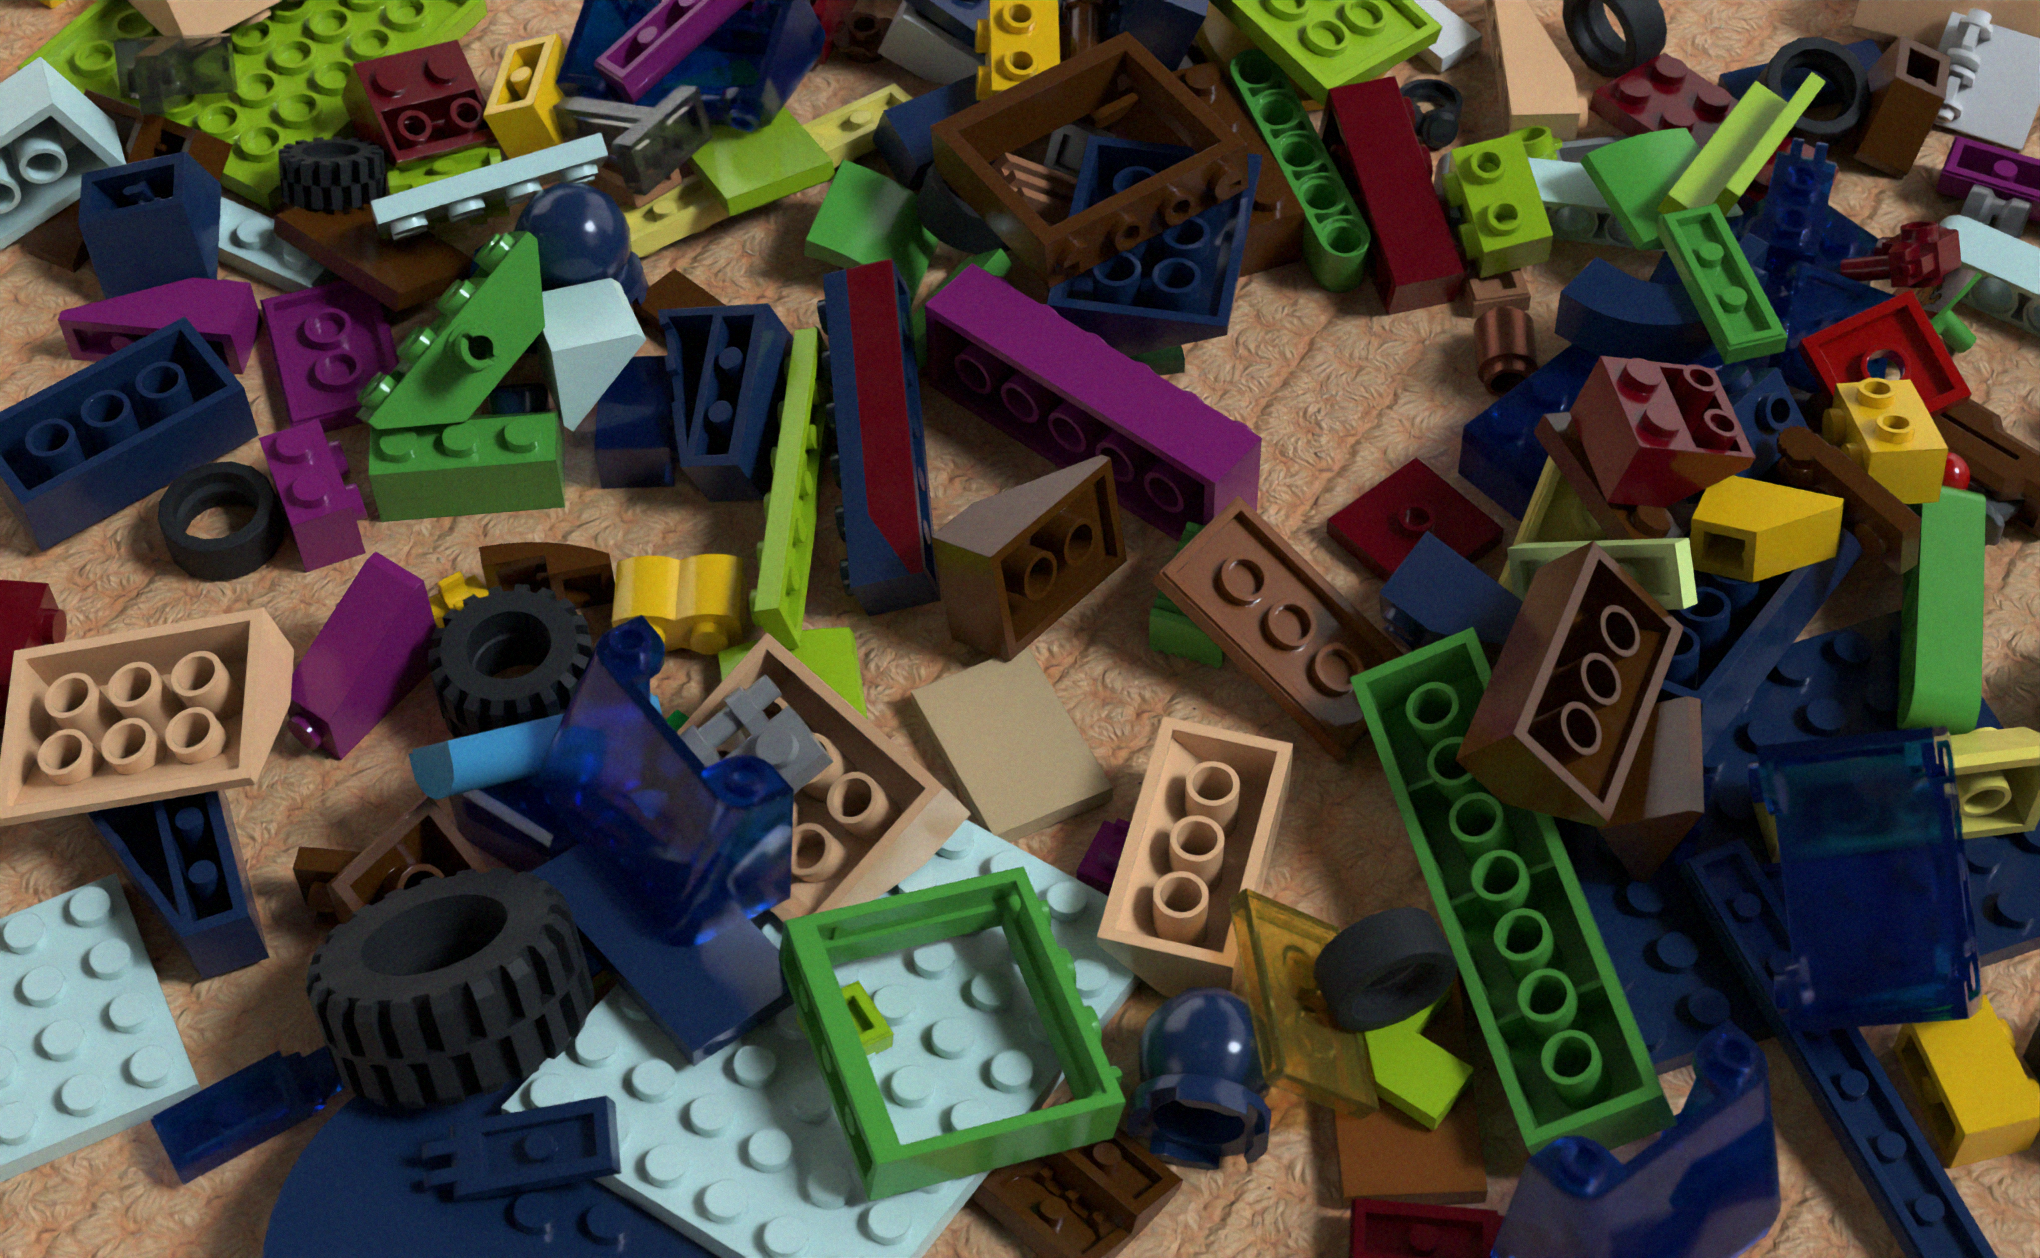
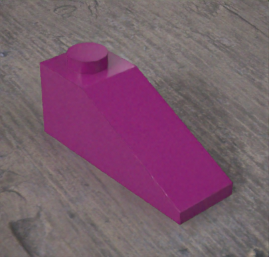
M189 278L63 310L58 317V322L72 359L97 362L185 316L232 374L242 375L262 325L250 282Z

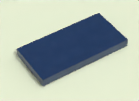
M642 807L530 872L540 879L546 880L564 895L566 902L570 906L581 944L693 1066L698 1065L794 1004L778 960V948Z

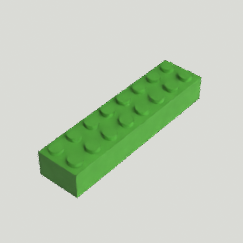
M1471 627L1352 676L1350 680L1453 954L1457 960L1459 970L1523 1140L1541 1173L1545 1176L1678 1125L1552 815L1503 804L1455 760L1493 673V669L1474 627Z

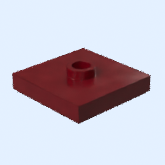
M1416 457L1327 520L1326 534L1386 584L1427 531L1473 564L1502 543L1504 528Z

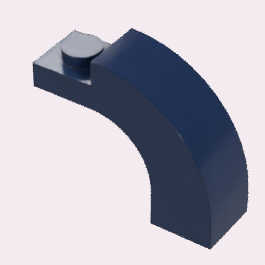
M1748 233L1738 244L1759 284L1764 289L1769 277V273L1764 270L1770 244ZM1595 257L1560 292L1554 333L1595 355L1626 359L1641 358L1653 362L1684 364L1718 353L1683 283L1657 284L1643 281L1621 271L1599 257Z

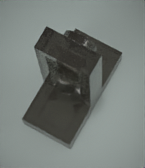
M231 33L121 38L113 42L121 98L139 99L141 115L164 114L188 95L233 93L238 89Z
M680 85L654 108L568 95L553 106L564 143L601 132L608 153L605 162L619 164L627 193L646 196L713 138L699 87Z

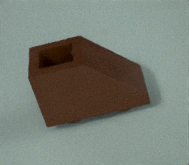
M1903 35L1899 36L1867 71L1870 96L1867 109L1857 123L1852 158L1899 179H1903L1909 173L1945 101L1950 56Z

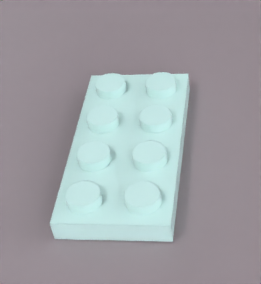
M600 132L371 201L372 215L379 235L391 232L394 240L405 239L426 232L428 230L427 221L448 215L450 223H457L484 214V203L504 198L506 206L509 207L528 202L534 193L542 190L541 186L557 181H560V183L586 184L595 180V175L599 174L598 169L602 168L608 157L607 149Z

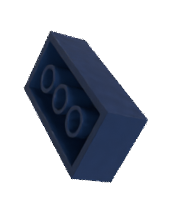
M184 316L1 411L0 496L43 552L177 480L187 471L205 465L259 436L245 389Z

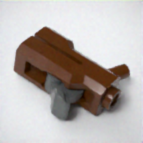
M1970 398L1967 403L1932 418L1948 447V452L1960 456L1969 467L1970 482L1966 491L1984 494L1985 546H1994L1999 543L2005 522L2012 521L2040 537V452L2005 432L2001 417Z

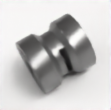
M1975 184L1965 201L1960 215L1992 227L1996 216H1999L1994 229L2020 239L2032 203L2018 198L2005 201L1995 197L1992 189Z

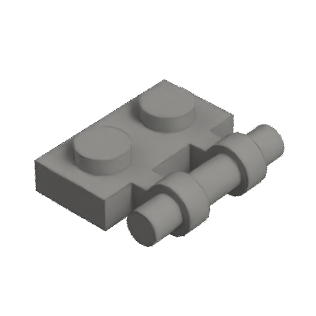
M766 674L746 690L739 686L724 699L727 706L699 729L693 724L677 737L680 744L661 759L665 768L676 780H679L698 764L704 775L684 790V793L716 838L728 848L834 762L799 714L789 705L771 720L767 718L763 710L780 697L782 693ZM745 725L751 736L722 759L716 748Z

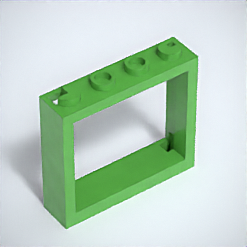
M1024 866L785 920L778 960L869 1201L1114 1137L1123 1108L1127 1105L1120 1089L1123 1074L1117 1065L1110 1066L1101 1046L1102 1031L1098 1016L1092 1006H1084L1075 986L1076 970L1072 956L1067 948L1058 947L1051 930V913L1047 899L1038 900ZM1001 926L1075 1101L901 1145L832 965Z

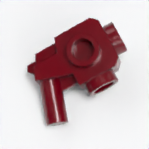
M1917 221L1900 226V234L1894 237H1881L1878 240L1873 257L1842 259L1840 266L1842 282L1853 283L1891 279V288H1927L1943 283L1944 275L1962 266L1959 232L1956 229L1938 226L1936 221Z

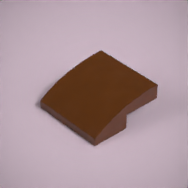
M1072 1097L1071 1099H1069V1100L1066 1101L1065 1103H1069V1102L1075 1101L1074 1097ZM1117 1126L1112 1139L994 1169L978 1186L973 1200L1041 1258H1116L1180 1190L1183 1179Z

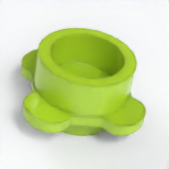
M1547 126L1524 127L1509 134L1520 133L1527 157L1557 160L1556 150L1563 147L1562 140L1560 138H1553L1551 129Z

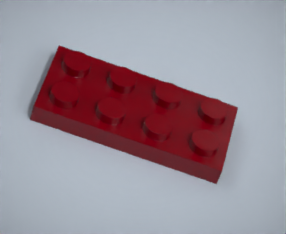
M1664 52L1594 90L1589 110L1629 137L1660 130L1687 128L1702 150L1739 101L1733 98L1725 89L1715 86L1689 69L1683 61L1671 57ZM1787 134L1739 198L1737 204L1745 216L1764 228L1832 187L1839 167L1821 156L1813 147L1803 144Z

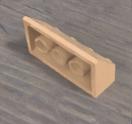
M1165 716L1162 717L1097 934L1098 946L1162 995L1174 997L1190 987H1222L1235 993L1289 792L1293 743Z

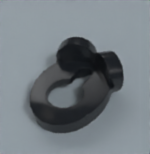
M1420 79L1403 85L1400 88L1402 97L1408 96L1414 107L1416 117L1414 131L1416 137L1419 136L1423 142L1433 148H1443L1451 144L1457 137L1459 129L1457 121L1461 117L1463 107L1461 93L1449 83L1435 79ZM1432 101L1442 105L1444 108L1429 110L1423 114L1420 106L1415 102Z

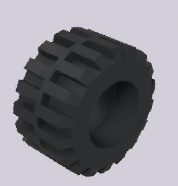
M515 584L514 591H503L502 586L489 588V595L478 598L473 594L462 600L464 608L461 611L451 609L443 617L445 628H435L431 637L433 649L428 651V664L442 717L445 719L447 728L454 738L592 707V705L599 702L600 689L598 682L600 679L588 624L583 614L577 615L575 605L567 598L557 601L554 591L542 587L537 593H533L529 585ZM512 666H538L532 672L517 678H492L498 672Z

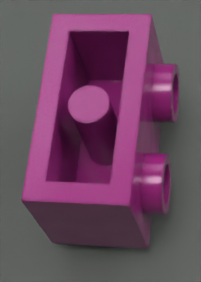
M319 419L260 437V444L274 488L305 571L310 572L365 554L357 521L368 517L356 482L344 486L341 477L349 475L350 469L339 439L327 442Z

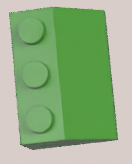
M549 408L523 413L472 414L466 422L379 430L371 427L368 476L381 522L564 508L565 427L560 418L559 410L557 408Z

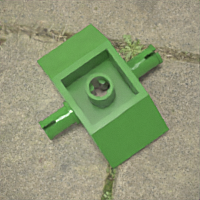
M510 231L508 234L505 232L501 236L495 233L474 257L473 260L480 267L473 276L463 282L459 279L455 280L436 302L435 307L442 313L431 326L423 329L418 325L398 347L396 354L402 360L389 375H383L381 372H378L363 388L356 399L363 407L355 416L377 430L466 422L545 328L538 241L536 237L529 231Z

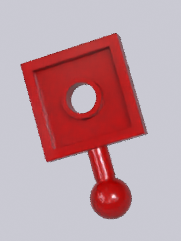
M1912 289L1801 339L1797 347L1831 409L1836 383H1854L1872 378L1868 372L1867 363L1876 358H1886L1894 362L1900 371L1899 380L1911 379L1931 418L1967 403L1972 395ZM1948 452L1942 485L1966 490L1970 482L1969 467L1960 456Z

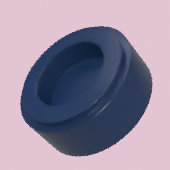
M542 383L496 386L488 395L489 413H523L549 409L548 387Z

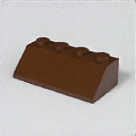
M1218 60L1171 72L1247 143V153L1262 155V166L1239 278L1301 261L1305 211ZM1141 99L1112 128L1111 134L1116 135L1115 138L1189 146Z
M1595 541L1538 568L1455 760L1503 804L1597 827L1608 824L1684 627Z

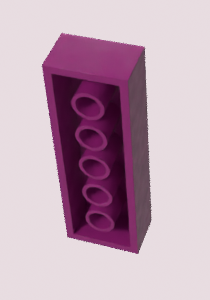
M973 263L925 304L929 386L1061 469L1098 455L1110 457L1118 504L1179 542L1183 531L1186 529L1187 521L1208 525L1238 495L1257 512L1262 438L1256 435L1246 424L1240 421H1233L1205 404L1196 394L1180 389L1155 374L1148 365L1132 360L1107 345L1100 336L1091 332L1087 333L1061 317L1052 307L1046 304H1039L1013 288L1004 278L993 276Z

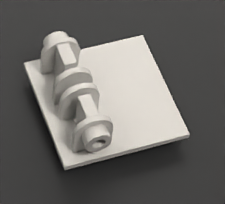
M1970 9L1968 16L1952 12L1937 51L1950 56L1951 60L1946 98L1933 124L2022 151L2040 105V38L1991 24L1992 15L1980 9Z

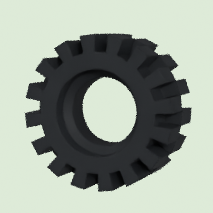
M323 137L313 138L312 142L303 139L295 141L296 145L288 143L283 146V149L278 151L281 197L288 204L295 203V206L302 208L312 205V209L322 210L324 206H332V210H338L346 205H349L351 208L362 207V203L371 205V201L385 197L383 146L380 144L376 145L374 141L362 142V138L354 137L349 140H343V137H333V140H324Z

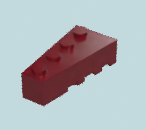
M1395 76L1330 88L1318 131L1322 143L1369 229L1371 240L1366 268L1387 315L1454 302L1462 278L1466 277L1468 272L1464 248L1460 243L1453 242L1449 230L1450 211L1447 200L1442 193H1436L1431 179L1433 165L1429 149L1425 144L1419 145L1414 131L1416 117L1412 101L1408 96L1402 97Z

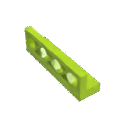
M1811 72L1789 103L1758 81H1755L1673 186L1657 210L1664 215L1717 203L1725 218L1826 81Z

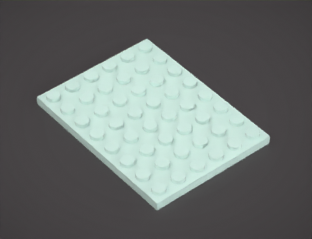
M967 819L924 866L877 898L881 899L1024 866L1038 900L1047 899L1051 913L1052 933L1058 947H1065L1070 952L1076 970L1075 986L1084 1006L1090 1005L1095 1010L1100 1022L1101 1031L1142 981L1139 976L1097 945V934L1108 901L1107 895L1002 838L993 835L991 832ZM725 868L713 882L780 951L784 922ZM1001 926L832 965L840 988L859 980L894 1033L893 1046L876 1055L874 1052L868 1055L867 1059L901 1145L1037 1111L1065 1078ZM617 983L589 1013L577 1037H570L567 1049L554 1060L547 1058L539 1066V1071L533 1073L501 1107L502 1114L607 1095L616 1105L621 1174L595 1178L594 1180L721 1258H922L991 1171L988 1170L869 1201L811 1045L796 1023L797 1008L795 1003L698 1065L693 1066Z

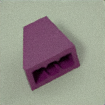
M376 551L366 560L292 674L291 702L287 711L290 720L287 722V726L301 744L312 750L319 746L334 757L342 760L431 672L428 664V651L433 649L431 637L436 624L424 580Z

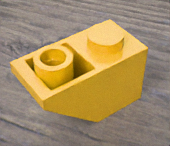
M1734 475L1707 487L1691 520L1690 549L1693 570L1754 583L1834 558L1839 550L1844 498Z

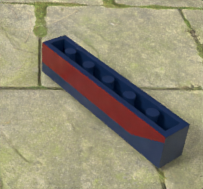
M892 258L823 274L825 299L817 302V310L822 330L829 339V349L823 350L821 357L825 377L829 385L833 386L834 400L826 402V414L831 432L834 437H837L838 452L831 453L830 463L835 483L839 489H842L843 504L835 507V520L842 541L846 542L847 558L841 559L839 563L844 590L848 596H856L869 617L941 601L939 574L931 536L934 534L910 290Z

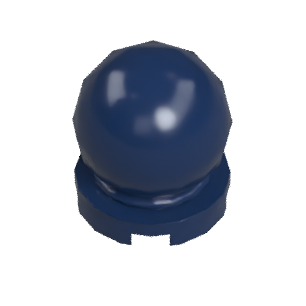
M558 183L534 193L520 213L514 231H529L537 238L542 292L612 278L621 284L630 305L635 300L641 306L645 301L649 285L639 256L631 251V236L627 219L611 195L586 183Z
M1190 987L1164 1002L1147 1018L1138 1041L1139 1075L1142 1083L1130 1096L1127 1134L1130 1138L1140 1134L1151 1141L1149 1152L1157 1159L1181 1167L1218 1170L1220 1157L1237 1156L1244 1153L1247 1164L1256 1162L1267 1151L1271 1110L1264 1102V1099L1269 1095L1277 1070L1278 1057L1272 1026L1251 1000L1222 987Z

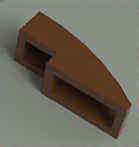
M89 89L85 90L84 95L115 122L126 164L186 151L218 182L220 181L233 144L147 110Z

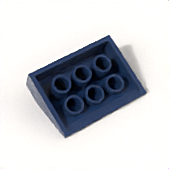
M1089 135L1068 218L1197 153L1189 146ZM1247 153L1248 189L1192 216L1181 224L1175 225L1137 244L1129 250L1111 257L1084 271L1082 274H1078L1050 288L1046 305L1052 307L1061 317L1087 333L1091 332L1100 336L1107 345L1127 357L1227 335L1262 166V155Z

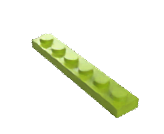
M818 327L795 330L791 356L786 357L784 360V375L787 387L785 400L780 401L777 407L780 435L778 446H773L771 449V468L774 475L772 490L764 496V514L767 522L765 538L758 542L756 551L760 570L757 589H752L749 597L750 613L754 624L757 627H763L765 633L768 632L787 650L800 648L829 430L826 402L833 400V386L829 385L825 377L821 357L822 351L828 348Z

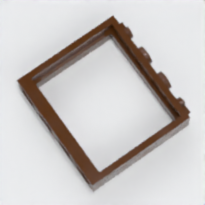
M1128 31L930 126L936 171L1048 289L1078 274H1082L1084 271L1111 257L1129 250L1137 244L1175 225L1181 224L1192 216L1248 189L1247 143ZM1133 92L1197 153L1051 227L988 164L998 159L1004 152L1010 153ZM1057 262L1060 267L1055 269V263Z

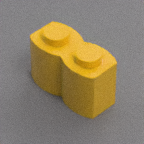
M700 554L678 560L665 556L647 555L618 561L612 612V627L618 649L645 657L655 656L678 648H685L706 655H715L725 649L743 644L745 640L748 592L743 558L727 554Z

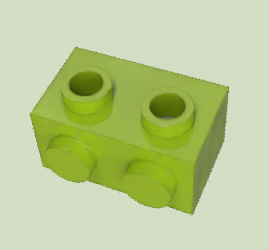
M1520 133L1451 149L1448 173L1441 175L1442 189L1449 208L1458 207L1463 223L1458 225L1459 243L1464 248L1467 260L1474 258L1480 278L1549 261L1554 235Z

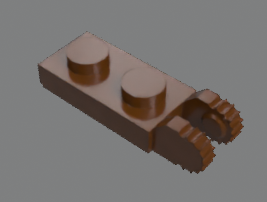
M1790 425L1787 429L1783 428V432H1779V437H1777V453L1781 454L1782 459H1778V464H1776L1777 480H1780V485L1784 484L1791 488L1844 498L1841 524L1857 538L1858 543L1869 556L1875 559L1880 558L1898 575L1905 573L1918 564L1921 518L1835 445L1831 446L1818 434H1812V429L1808 430L1806 426L1800 427L1797 425L1793 427Z

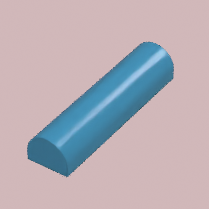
M652 693L412 749L413 753L409 754L415 780L420 789L428 797L438 800L631 752L634 747L663 722L658 695L653 696Z

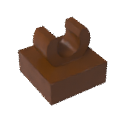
M299 846L293 871L305 905H307L308 910L317 911L313 924L315 929L333 930L339 924L326 884L361 854V851Z

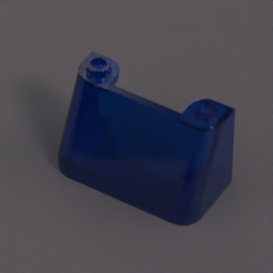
M584 0L556 84L566 99L572 104V108L578 114L591 119L612 116L732 126L740 131L754 132L758 128L770 126L813 68L821 55L826 34L808 0H755L751 11H737L636 103L630 105L625 102L620 92L614 86L603 80L593 63L660 4L662 0Z
M640 615L611 628L597 642L542 760L540 772L541 791L547 803L650 931L663 943L675 947H691L704 943L747 919L791 898L794 789L774 766L765 759L752 755L732 756L707 768L650 702V679L656 676L665 664V644L656 630Z
M1946 726L1926 727L1756 746L1758 760L1749 761L1748 765L1749 787L1753 802H1765L1768 814L1775 816L1792 956L1786 961L1785 972L1775 973L1774 994L1779 1015H1789L1791 1032L1963 1020L1971 1018L1981 1010L1983 1001L1981 969L1955 761L1948 728Z
M1727 1019L1707 1033L1698 1042L1693 1053L1691 1064L1696 1079L1681 1112L1675 1115L1678 1125L1663 1130L1660 1139L1625 1164H1622L1612 1153L1596 1141L1582 1136L1562 1137L1531 1156L1526 1161L1489 1258L1739 1257L1768 1234L1780 1213L1782 1204L1769 1067L1764 1052L1730 1019Z

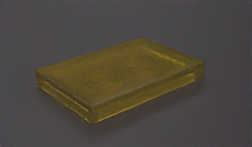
M1248 888L1229 899V907L1265 1083L1361 1120L1379 1110V1102L1363 1031L1342 1028L1333 1017L1313 977L1315 960L1325 945L1340 933V928Z

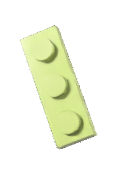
M1689 538L1595 541L1666 610L1686 609L1698 603ZM1592 541L1521 543L1507 548L1513 594L1524 601L1538 568Z

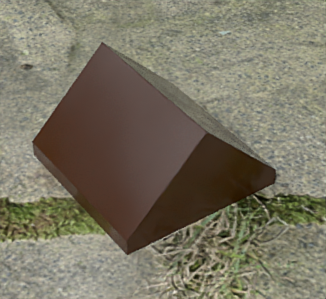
M1686 696L1654 704L1610 822L1597 827L1598 832L1633 880L1645 883L1704 814L1701 699Z
M425 795L328 882L326 886L339 924H347L351 920L352 913L366 904L370 906L384 900L385 894L401 887L403 890H407L420 885V880L438 875L440 879L456 876L457 871L476 869L479 873H487L490 869L434 799Z

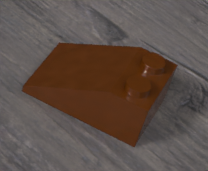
M1098 455L974 502L931 536L952 640L1011 661L1127 561L1110 457Z

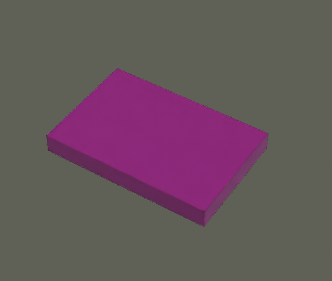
M347 280L260 300L291 428L319 419L324 433L363 424L364 422L355 416L363 407L356 400L358 395L378 372H381L383 375H389L400 363L396 354V347L384 304Z

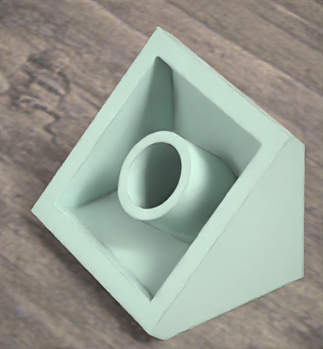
M612 278L542 292L545 328L535 339L539 365L555 406L559 410L564 427L573 432L646 341L621 284Z

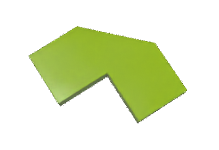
M1453 982L1437 1000L1410 1018L1381 1029L1360 1031L1365 1042L1374 1094L1433 1131L1471 1084L1475 1070L1472 1066L1421 1036V1033L1452 995Z

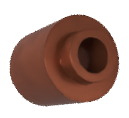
M1512 306L1494 307L1482 314L1474 323L1477 374L1479 380L1485 385V389L1491 395L1502 398L1516 397L1524 394L1532 387L1533 379L1538 372L1533 319L1525 311Z

